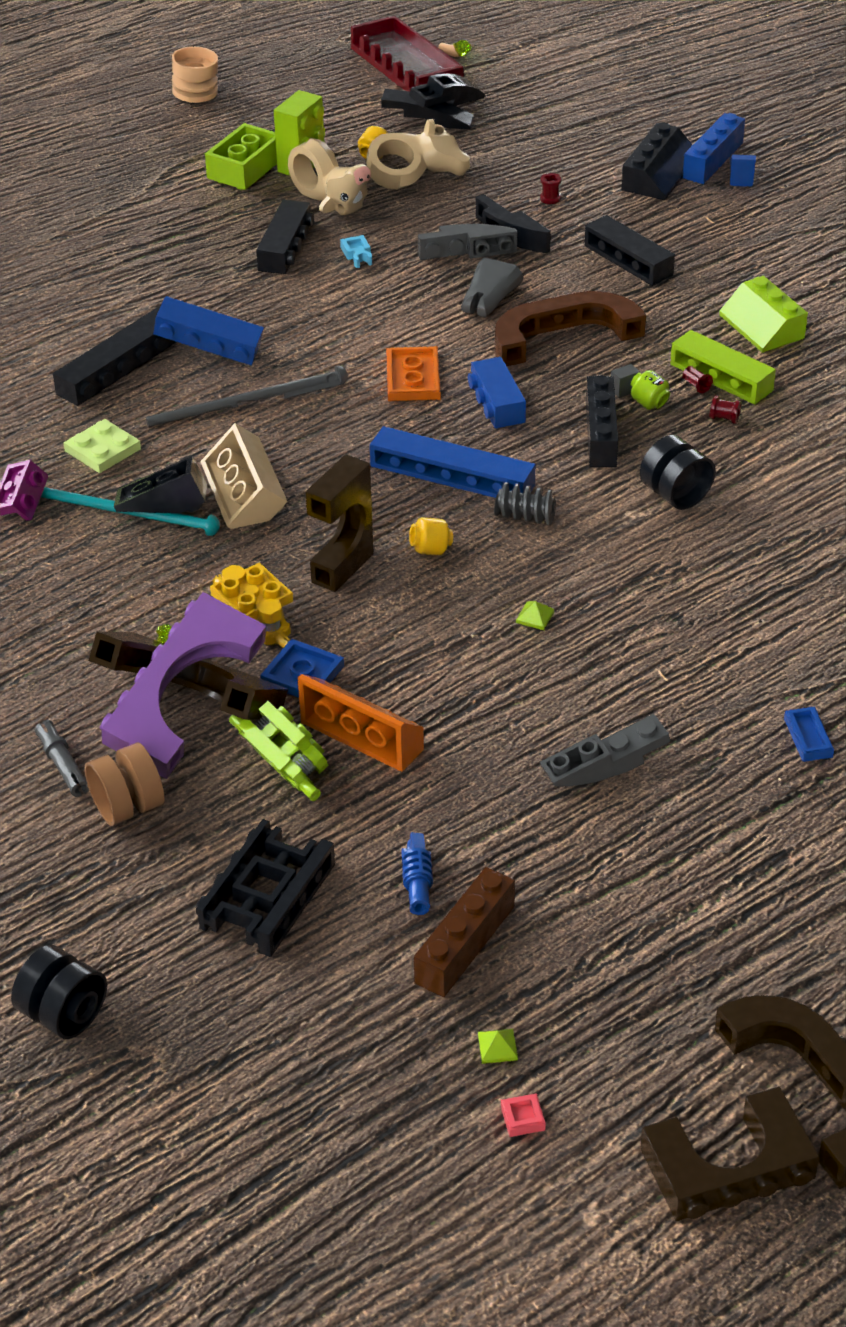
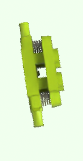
M267 701L259 708L262 718L268 723L266 724L260 718L265 726L259 720L258 722L261 726L256 723V726L250 720L231 715L229 722L239 731V734L290 785L302 791L311 801H316L320 797L321 791L314 786L307 776L313 770L320 774L329 766L327 764L328 761L322 755L325 751L301 723L297 724L293 721L294 718L283 706L276 709Z

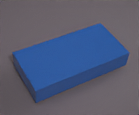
M808 707L786 710L784 720L802 762L833 758L834 748L816 708Z

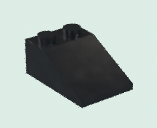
M190 456L118 488L114 509L116 512H194L200 509L206 501L207 483L194 457Z

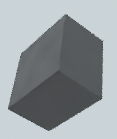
M632 364L611 371V376H614L615 395L618 398L631 394L632 386L630 383L633 377L640 372Z

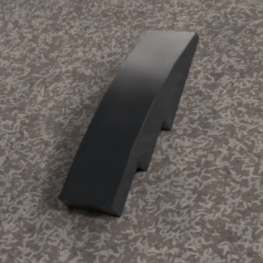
M384 90L381 98V108L403 109L404 117L425 118L426 122L429 119H433L434 124L442 125L444 128L468 130L471 128L474 115L453 104L444 102L423 108L409 96V91Z

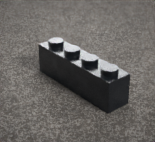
M282 200L256 249L258 271L286 274L290 265H294L295 255L297 252H300L303 239L306 240L308 229L314 224V213L311 212L310 202Z
M608 215L585 225V247L649 285L654 286L674 275V253Z
M587 376L586 413L589 467H617L618 431L614 376Z

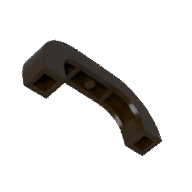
M771 995L747 996L717 1007L715 1031L734 1055L753 1046L765 1043L789 1047L805 1060L846 1111V1039L843 1036H839L820 1014L797 1001ZM846 1127L822 1139L818 1160L839 1189L846 1187Z

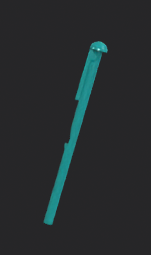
M44 487L41 498L116 512L114 500ZM117 512L192 528H201L205 530L206 536H213L220 529L219 519L212 514L207 519L179 513Z

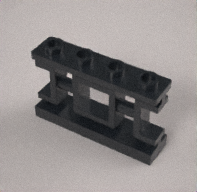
M262 819L256 829L253 828L249 832L242 848L234 852L230 864L225 871L217 875L213 887L208 894L199 899L196 906L199 929L207 931L211 927V931L217 933L225 921L246 929V944L253 946L254 943H257L260 954L272 957L334 868V843L321 839L317 845L316 840L310 839L302 850L282 843V828L276 826L274 829H270V821ZM265 852L267 856L275 858V860L270 861L261 856ZM288 863L301 868L297 875L295 869L286 867ZM258 875L279 882L271 895L250 888ZM233 896V900L242 903V905L237 907L227 902ZM255 909L269 913L264 921L263 916L253 913Z

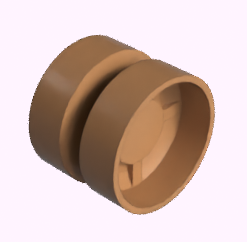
M139 742L117 750L115 754L116 763L109 755H104L85 763L84 770L89 791L99 813L110 826L132 818L134 814L133 805L140 813H145L164 804V790L158 770L148 751Z

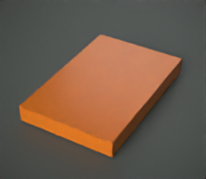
M437 346L386 348L388 401L441 400Z

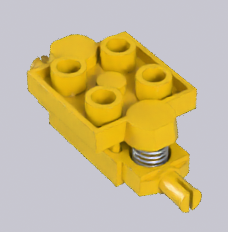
M260 562L246 569L238 565H231L223 569L222 573L218 574V577L216 575L213 578V585L210 586L211 596L266 625L264 642L266 646L275 643L279 644L282 648L286 646L291 640L288 638L291 634L290 624L284 619L282 607L293 602V592Z

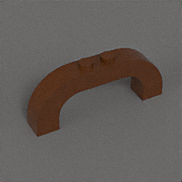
M602 291L577 292L525 303L508 310L497 321L495 327V356L502 357L506 366L525 363L526 338L584 324L606 326L613 330L621 341L644 337L646 314L632 300L621 295Z

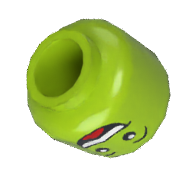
M652 370L637 373L630 383L632 386L631 397L648 410L661 408L668 401L671 394L668 381Z

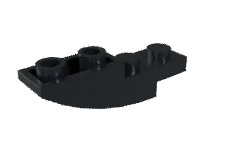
M446 73L429 76L427 84L412 87L409 96L419 106L425 108L444 102L457 106L483 99L485 94L466 78Z
M484 194L476 196V218L483 222V224L515 228L517 230V247L541 253L550 252L551 231L522 211L511 213Z

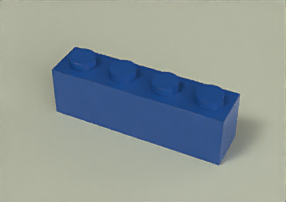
M724 113L684 154L683 179L704 184L743 144L745 118L738 117L733 113Z
M165 296L156 315L153 334L252 366L261 344L264 327Z

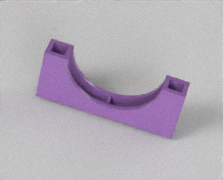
M204 592L196 601L192 600L185 610V617L180 623H174L165 644H159L156 647L150 664L147 668L142 667L139 670L133 687L130 691L125 690L117 703L118 707L113 714L108 713L100 725L102 744L117 751L136 742L141 743L151 756L159 775L165 779L169 777L184 756V740L170 730L159 708L161 697L169 682L187 666L207 658L230 657L250 663L265 642L266 625Z

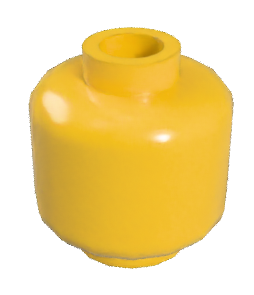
M421 517L417 520L416 524L411 525L409 542L419 554L442 555L447 547L453 543V531L449 529L444 519Z

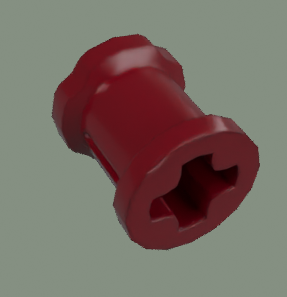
M546 173L540 177V182L543 185L542 193L540 194L541 202L545 204L560 202L559 184H561L562 179L559 174Z
M715 395L711 403L709 418L731 420L733 424H737L741 413L742 401L724 400Z

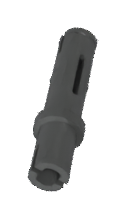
M43 721L48 732L44 731L40 723L37 724L34 730L44 745L43 750L47 757L52 759L70 789V793L74 797L82 796L77 784L80 785L84 793H87L89 788L86 778L69 752V746L65 738L59 735L52 721Z

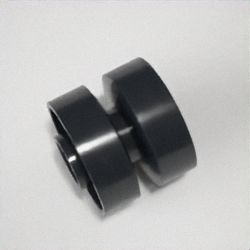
M668 435L658 440L648 450L640 466L641 481L679 510L691 508L699 503L709 492L716 475L713 461L700 451L695 450L693 446L677 435Z
M46 945L34 952L18 972L12 987V1005L17 1011L35 1022H40L43 1027L59 1037L72 1039L80 1035L98 1015L106 997L107 979L103 973L85 962L78 961L76 957L58 946Z

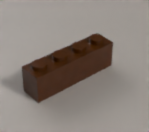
M488 867L483 869L414 955V984L442 997L447 995L515 907V879Z

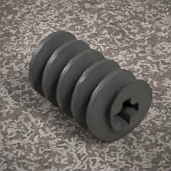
M505 482L496 496L494 515L498 516L502 511V515L505 518H509L513 513V517L516 520H520L524 515L525 521L530 522L535 517L536 523L541 524L546 519L547 525H551L555 516L556 500L553 498V493L550 489L544 497L542 496L541 488H537L535 494L532 495L530 486H526L524 492L521 493L519 484H515L513 490L510 491L509 483Z

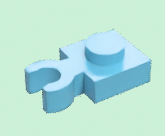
M364 235L340 239L343 253L347 260H354L356 268H360V262L362 261L367 262L369 266L372 265L371 247Z

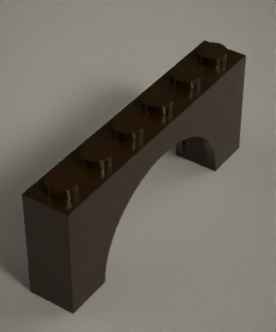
M96 631L88 661L115 671L138 673L142 667L147 668L150 664L156 647L159 644L164 645L165 643L135 632ZM203 659L187 666L170 681L220 701L221 711L245 720L263 719L259 708L267 701L276 709L284 706L288 693V688L209 659Z

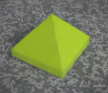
M528 601L518 615L516 623L544 631L554 614V609L537 601Z
M513 1029L478 1032L482 1064L518 1061Z

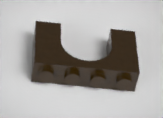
M347 454L305 491L307 515L331 525L340 517L338 527L331 540L310 560L311 583L336 592L374 554L370 463Z
M780 1086L745 1097L743 1120L760 1150V1155L744 1166L733 1168L721 1167L704 1160L692 1147L677 1117L642 1127L640 1149L676 1222L686 1218L696 1219L703 1216L706 1212L722 1207L732 1208L742 1201L758 1196L767 1197L774 1194L777 1190L790 1186H803L815 1179L819 1155Z

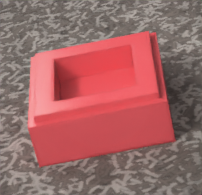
M537 1093L501 1100V1110L509 1137L545 1131L546 1122Z

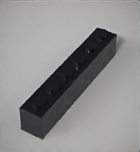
M160 306L55 371L53 379L56 395L79 406L177 343L176 341L153 334L156 315Z

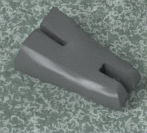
M484 257L477 264L470 287L462 301L461 310L465 313L474 314L477 309L478 316L488 317L499 303L522 283L523 273L517 265Z

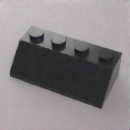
M665 122L654 125L623 164L622 191L661 200L667 199L683 177L684 154L692 146L679 127L671 126Z

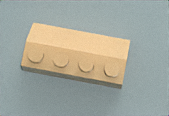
M236 423L200 461L224 521L230 529L270 521L288 502L260 438Z

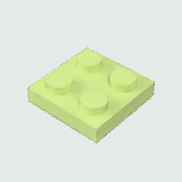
M106 419L97 422L95 425L63 442L65 452L98 473H102L141 450L140 440Z

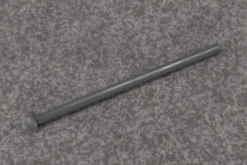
M337 365L333 372L147 416V426L164 424L229 407L236 408L238 407L237 403L258 401L283 394L284 399L343 385L348 379V373L344 367Z

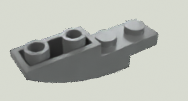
M453 224L439 226L438 232L418 234V256L420 260L468 254L469 258L472 259L517 252V230L505 226Z
M652 714L600 740L597 734H594L540 761V765L555 787L584 785L628 772L643 765V755L671 741L669 733L655 714Z

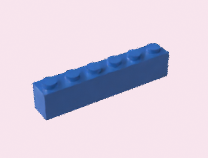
M385 426L380 429L370 443L371 467L496 498L499 489L502 488L505 482L509 483L510 491L513 490L515 484H519L521 493L524 492L526 486H530L531 491L535 487L536 464Z

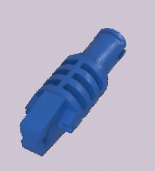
M411 832L407 848H402L403 885L409 891L410 912L415 915H424L428 913L430 908L429 889L433 885L431 851L426 850L423 833Z

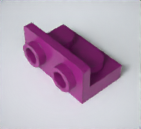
M32 460L7 465L0 482V516L18 513L26 521L32 520L48 479V474Z

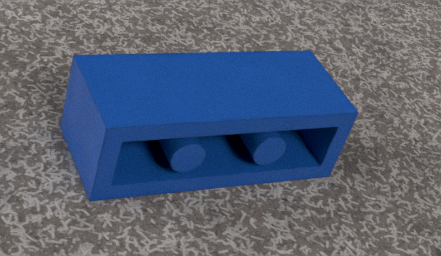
M502 357L471 362V373H468L469 386L475 390L477 402L479 404L482 403L485 417L491 420L494 428L526 423V400Z

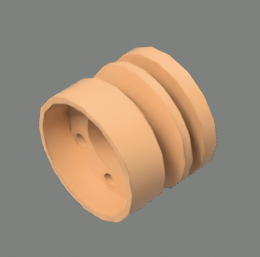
M191 46L178 49L172 54L173 95L182 101L193 103L214 99L218 94V77L216 76L218 74V55L208 48Z

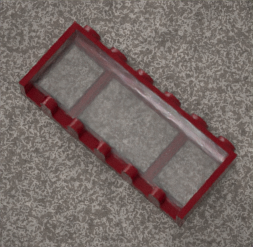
M395 15L351 26V49L404 91L410 92L412 87L427 84L431 75L447 73L464 77V69L461 64Z

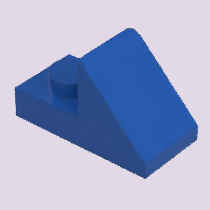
M732 154L729 168L731 186L751 187L753 185L756 155Z

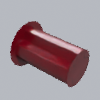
M688 366L683 371V379L695 386L697 392L705 393L711 388L713 378L710 374L705 375L693 366Z

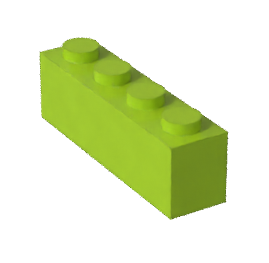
M690 330L672 343L670 365L683 371L688 366H693L705 375L710 374L713 378L712 385L754 405L774 390L775 368L702 334Z

